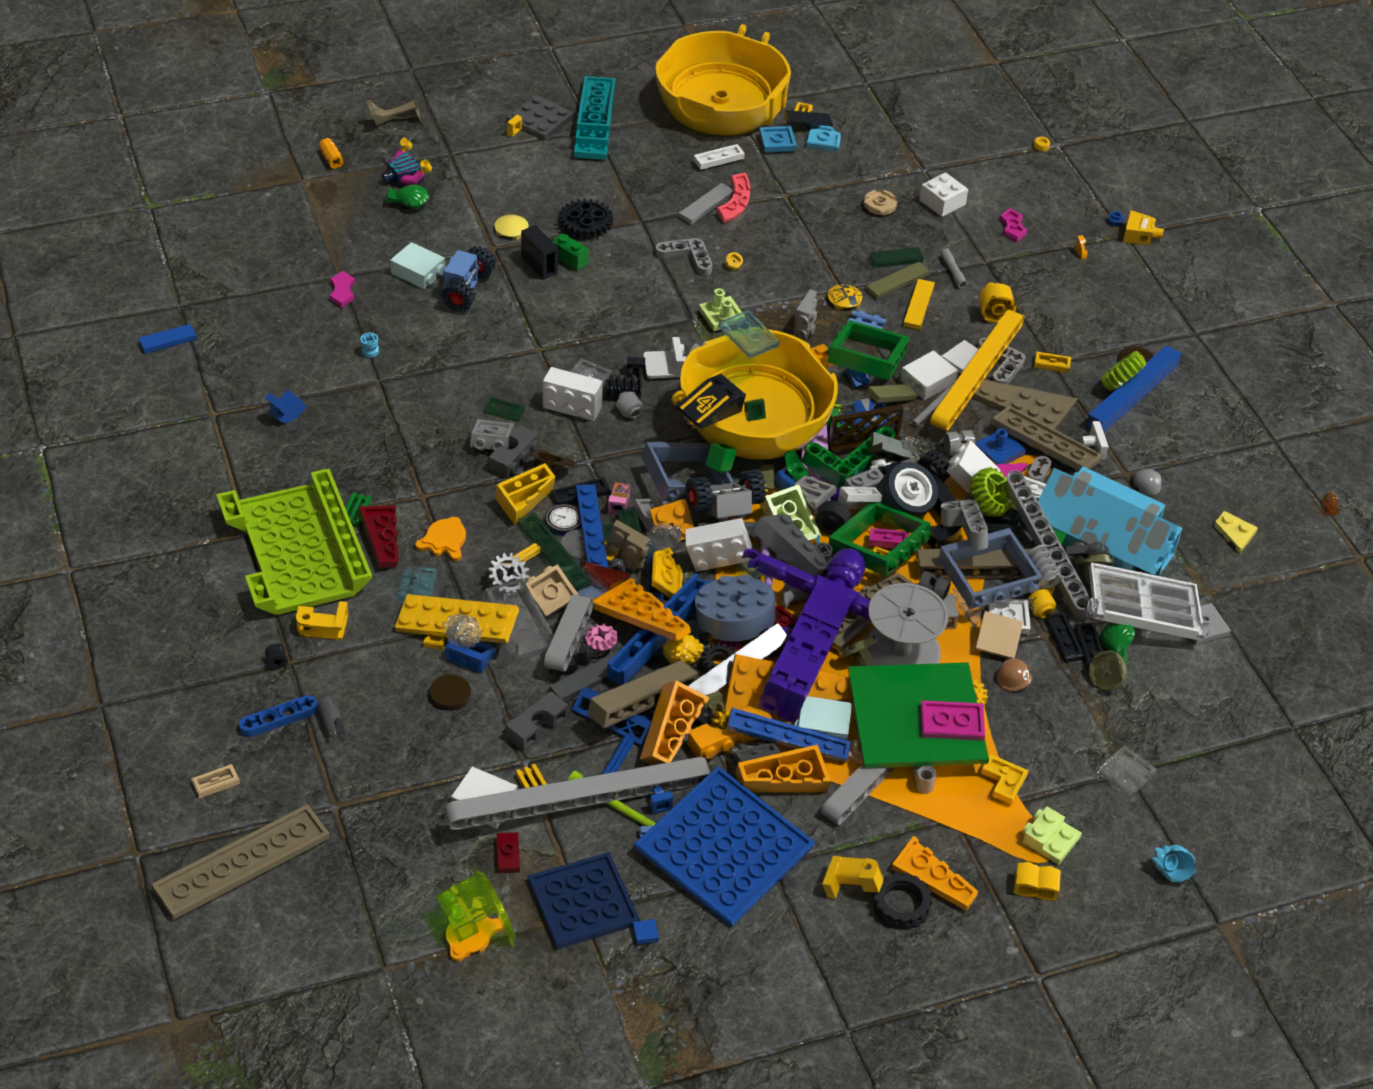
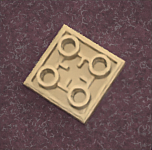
M985 611L975 650L1007 659L1015 658L1023 621Z

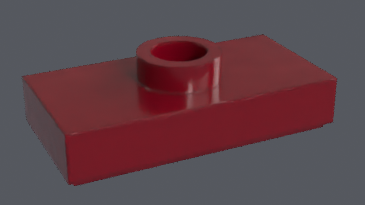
M518 832L497 833L498 873L520 872Z

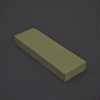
M908 384L869 386L866 391L877 403L916 400L918 396Z

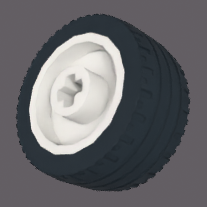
M904 462L893 467L884 475L878 485V491L883 495L880 503L920 519L933 508L938 498V486L932 474L925 467L912 462Z

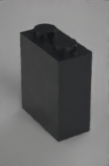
M536 225L521 230V258L543 280L557 275L558 247Z

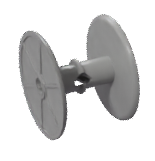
M912 583L892 584L875 593L869 604V617L874 628L865 636V638L875 635L878 641L868 646L875 666L939 663L941 650L936 638L945 630L949 619L948 609L944 601L932 590Z

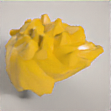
M686 635L678 641L667 639L663 645V654L671 664L682 660L690 666L696 662L695 659L700 658L704 645L700 644L699 640L695 639L693 635Z

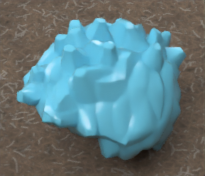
M1174 844L1171 846L1165 845L1163 849L1159 847L1154 849L1156 857H1152V860L1156 864L1157 869L1170 882H1184L1195 874V858L1184 847Z

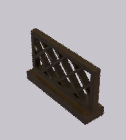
M897 405L833 416L828 439V450L836 456L850 454L865 442L872 432H876L882 427H890L892 424L895 426L891 428L895 432L894 439L901 441L899 434L904 410L903 406ZM897 412V414L894 417H888L892 413ZM880 415L875 421L871 420L873 417ZM862 418L863 420H861L857 425L854 423L857 419ZM886 419L888 422L881 427L879 424ZM845 421V423L842 426H837L838 422ZM867 422L870 423V425L866 429L861 428ZM850 425L853 427V428H852L850 431H848V432H845V431H844V430H845L846 428H848Z

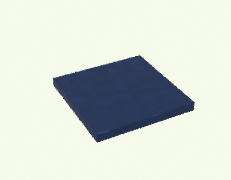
M610 852L527 876V881L556 950L633 927V922L640 921Z

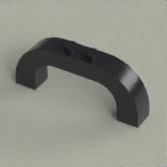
M892 463L883 466L881 473L885 475L893 467L901 463ZM927 469L936 480L938 486V498L933 509L941 518V504L957 501V499L952 496L948 487L943 484L939 477ZM941 524L931 527L928 545L931 549H940L941 546L958 542L962 525L947 527Z

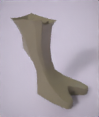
M417 99L386 111L376 106L371 100L366 101L377 126L390 119H407L411 117L420 119Z

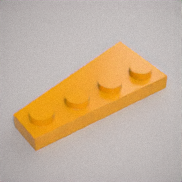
M915 836L911 838L892 864V870L900 874L909 873L912 877L914 875L919 877V880L921 882L924 881L927 884V889H930L931 892L965 911L969 909L978 895V891L959 874H954L949 869V865L944 861L940 862L928 847L924 848L919 843V839Z

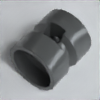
M924 571L918 585L932 590L944 600L950 590L951 580L944 577L936 578V574Z

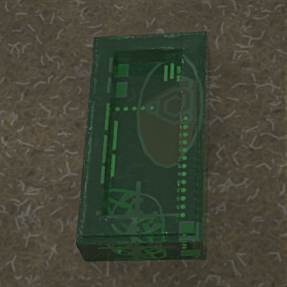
M490 397L484 408V413L519 422L525 412L524 405L495 397Z

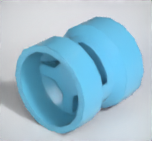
M374 333L363 334L360 338L362 345L361 354L367 358L376 357L379 354L378 336Z

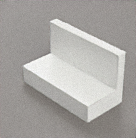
M841 487L838 502L844 504L848 509H863L870 502H881L883 495L875 487Z

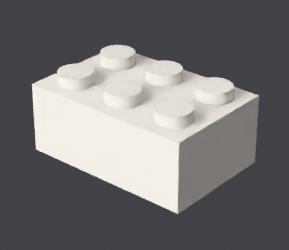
M551 367L543 380V408L595 421L602 408L603 381Z
M742 518L685 529L686 548L696 572L748 562L752 559L742 558L746 549H752V543Z

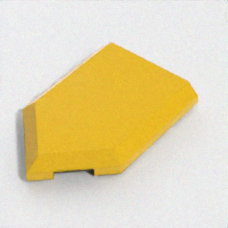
M670 547L653 553L652 586L669 598L682 587L683 575L681 566L679 564L676 565L671 556L673 552Z

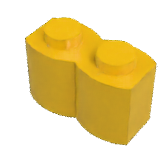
M1030 862L1018 863L1015 870L1013 893L1023 897H1036L1041 900L1056 901L1060 889L1061 871L1052 866L1039 867Z

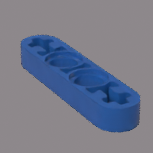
M307 695L248 715L239 722L240 733L245 737H253L310 717L318 710L317 700L315 697ZM286 710L294 711V713L289 716L283 714V712ZM266 717L274 718V720L269 723L263 721Z

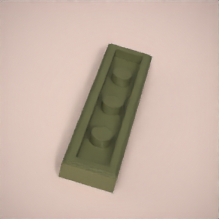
M917 262L867 285L866 290L873 297L879 299L918 281V279L929 276L930 270L920 262Z

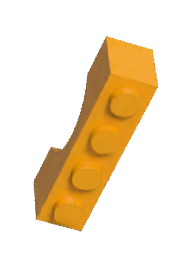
M759 702L742 708L743 711L772 719L768 712L759 708ZM704 724L689 731L687 745L696 757L710 759L716 754L729 751L730 748L737 746V744L748 743L756 737L728 729H716L708 724Z

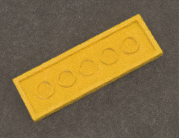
M407 594L395 629L397 632L508 644L519 608L517 605Z

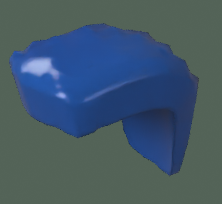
M787 469L777 471L774 478V485L779 491L793 487L796 482L787 476Z

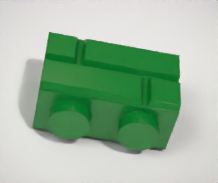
M560 234L553 239L552 242L558 247V260L577 271L588 264L589 248L565 234Z

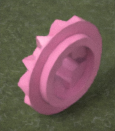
M605 623L602 626L595 624L594 627H589L588 632L585 634V640L593 649L608 650L617 643V631H614L612 626L607 627ZM599 633L605 636L604 640L601 636H598Z

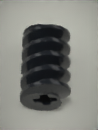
M610 374L605 381V397L608 396L609 392H611L612 397H615L616 393L620 395L623 392H635L637 396L640 394L641 397V376L638 377L637 381H635L634 376H631L628 381L626 375H624L622 380L619 375L613 380V376Z

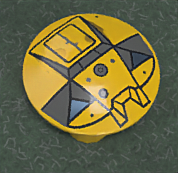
M841 284L829 290L828 299L835 305L834 307L837 310H843L844 308L859 307L862 301V294L851 285Z

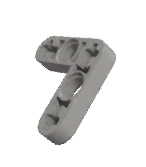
M691 238L667 241L656 245L655 254L657 257L665 259L690 255L699 275L708 276L712 273L713 265L705 244L701 239Z
M987 337L979 340L978 349H980ZM1008 346L1004 351L1006 354H1002L998 359L1002 364L993 374L992 381L1009 384L1024 366L1025 355ZM1005 368H1010L1013 371H1007Z

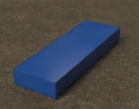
M191 324L138 339L146 354L197 340Z

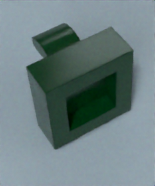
M764 399L744 402L745 416L748 422L766 418Z

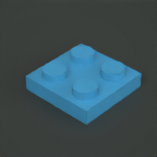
M791 126L759 127L764 152L796 151L797 144Z

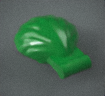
M414 184L405 186L400 190L389 188L386 196L388 203L401 202L412 209L419 208L429 199L428 191L422 186Z
M1110 622L1101 631L1099 638L1101 645L1108 651L1117 652L1124 659V662L1127 663L1126 649L1133 641L1135 630L1131 625Z

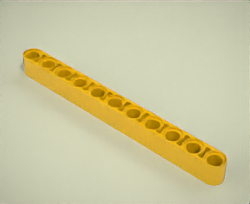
M1009 309L1005 312L934 411L930 425L945 431L950 429L1020 330L1025 319L1024 315Z

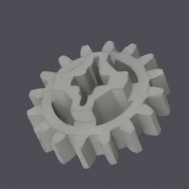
M502 553L500 557L497 555L494 561L489 563L491 568H488L486 572L491 575L487 577V580H492L493 583L490 587L496 586L497 593L502 590L504 596L508 592L513 596L516 591L520 593L523 590L522 587L524 588L525 581L530 576L525 574L529 571V568H524L526 562H520V556L513 558V553H510L508 557L505 553Z

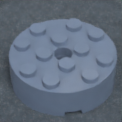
M749 575L722 576L703 586L695 597L696 619L699 629L703 633L708 632L712 634V638L718 640L743 641L758 637L759 632L765 629L769 630L776 620L774 591L765 582L751 578Z

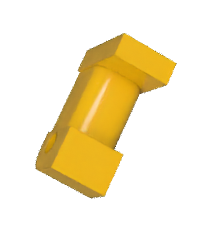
M339 601L336 615L314 613V607L298 606L296 614L298 634L307 638L314 637L343 641L348 619V603ZM305 627L311 628L309 630H304Z
M833 856L822 885L827 898L836 899L841 884L861 885L864 892L879 893L883 877L878 863L874 859Z

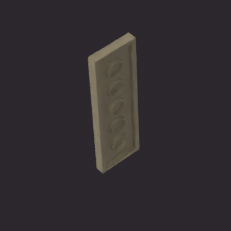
M1008 406L992 418L991 425L997 429H1005L1013 438L1020 439L1030 447L1036 448L1045 455L1059 460L1060 463L1074 468L1077 472L1083 466L1091 470L1102 460L1103 455L1011 406Z

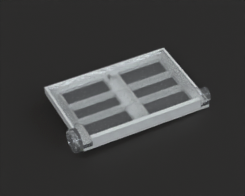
M1090 563L1089 574L1092 598H1090L1087 605V617L1203 641L1204 637L1208 636L1209 626H1203L1197 584Z

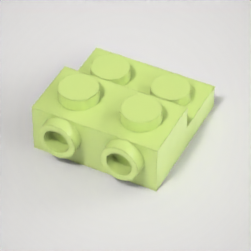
M1046 807L1044 811L1039 809L1033 819L1035 822L1033 824L1027 823L1023 830V834H1025L1023 844L1060 865L1079 841L1082 833L1064 823L1065 817L1049 807Z

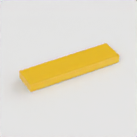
M918 279L904 320V327L921 329L935 282Z

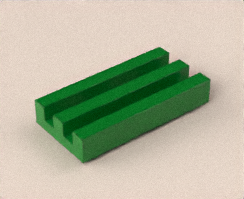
M352 493L345 508L348 516L352 510L349 517L352 526L360 527V516L358 515L356 521L353 520L362 502H364L363 506L370 505L372 501L370 495L364 497V494L357 496V493Z

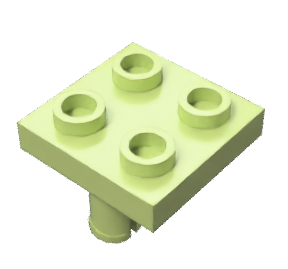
M720 288L714 290L713 301L699 304V311L713 331L738 325L746 319L732 297H724L725 291Z

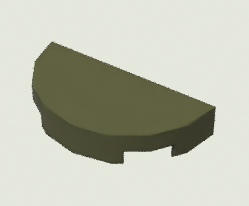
M767 464L760 467L759 471L762 472L764 480H766L767 493L773 494L774 467L773 464Z

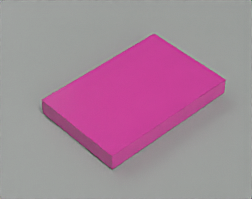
M921 700L922 738L985 740L983 704Z

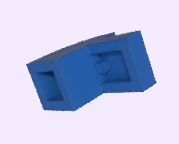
M288 389L279 399L271 393L265 397L270 403L268 406L271 409L268 412L283 423L293 421L307 407Z

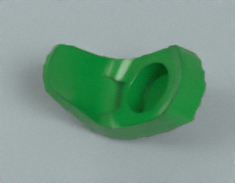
M792 450L785 453V464L790 477L794 481H799L802 477L808 476L807 469L798 458L796 452Z

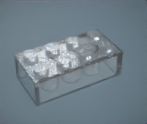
M523 578L485 589V602L517 605L519 608L507 644L515 661L548 650L553 639V632Z

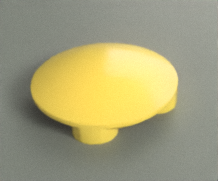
M505 215L498 218L495 222L497 235L511 237L514 240L520 239L521 230L529 226L526 219L518 215Z

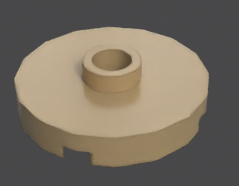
M873 190L866 194L864 206L869 212L877 215H887L895 211L897 201L895 195L886 190L876 192L877 190Z

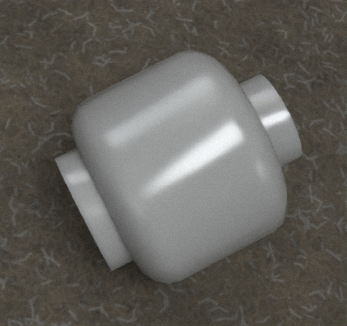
M623 392L619 395L616 406L623 417L637 418L643 409V403L635 392Z

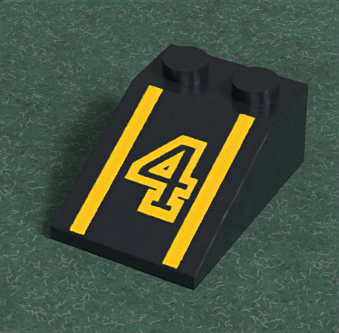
M718 374L704 381L676 405V409L697 427L703 429L742 412L746 394L725 376Z

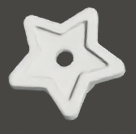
M882 458L871 461L872 466L868 468L883 467L892 463H886V459Z

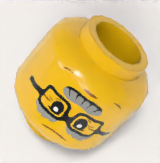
M1039 589L1031 593L1027 599L1028 606L1035 617L1045 618L1046 614L1054 613L1056 602L1048 590Z

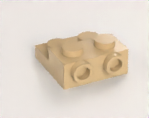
M558 564L554 567L548 566L542 571V574L537 577H530L525 581L526 584H524V591L533 604L538 606L545 618L567 606L573 594L578 595Z

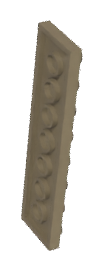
M307 804L152 883V889L174 920L330 839V833Z

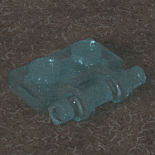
M406 567L401 575L402 583L398 587V599L405 601L407 594L433 597L438 569L418 567L417 572H412V568Z

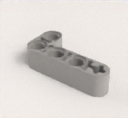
M961 500L941 504V524L943 526L962 525L972 549L983 550L988 547V528L976 501Z

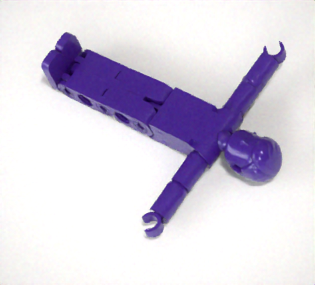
M848 548L837 551L832 556L826 569V578L818 574L814 576L763 553L760 556V553L754 549H746L742 558H752L748 562V568L756 567L755 570L778 581H783V583L806 593H811L766 683L759 702L761 710L770 714H777L778 712V716L781 719L791 723L796 722L847 613L851 611L870 620L869 604L871 600L862 597L861 593L853 590L855 586L859 585L865 572V561L862 555L855 549Z

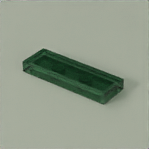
M919 247L870 252V259L874 268L917 262L922 263L924 259Z

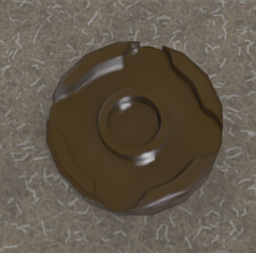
M447 674L440 676L430 686L431 701L441 709L442 707L447 708V710L460 709L468 703L471 696L469 682L458 675Z

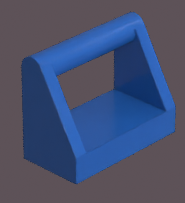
M453 638L446 645V660L482 674L496 654L497 648L477 640ZM461 644H466L468 646L481 650L484 653L481 654L479 652L461 646Z

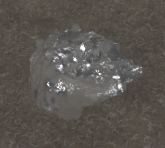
M662 523L654 525L646 533V537L650 538L648 547L655 551H661L670 547L674 553L681 543V529H679L678 525L671 526L670 524Z
M466 614L450 615L447 618L448 621L442 623L449 643L454 646L467 649L475 646L480 641L482 635L481 628L473 616Z

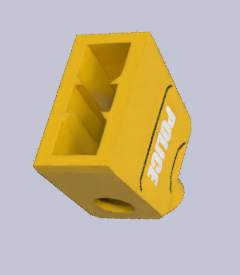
M1131 210L1123 242L1150 245L1152 237L1162 239L1164 229L1154 227L1155 218Z

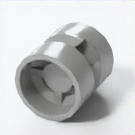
M964 430L960 431L959 434L956 431L946 432L943 438L946 455H954L956 447L961 443L965 444L971 440L975 444L973 431Z

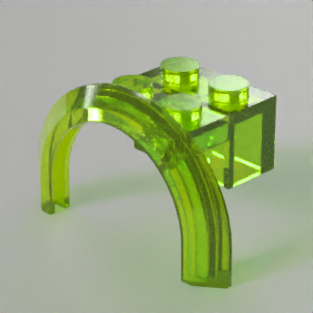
M471 867V877L435 895L439 907L458 942L478 933L476 923L496 912L511 946H514L516 935L512 924L483 871Z

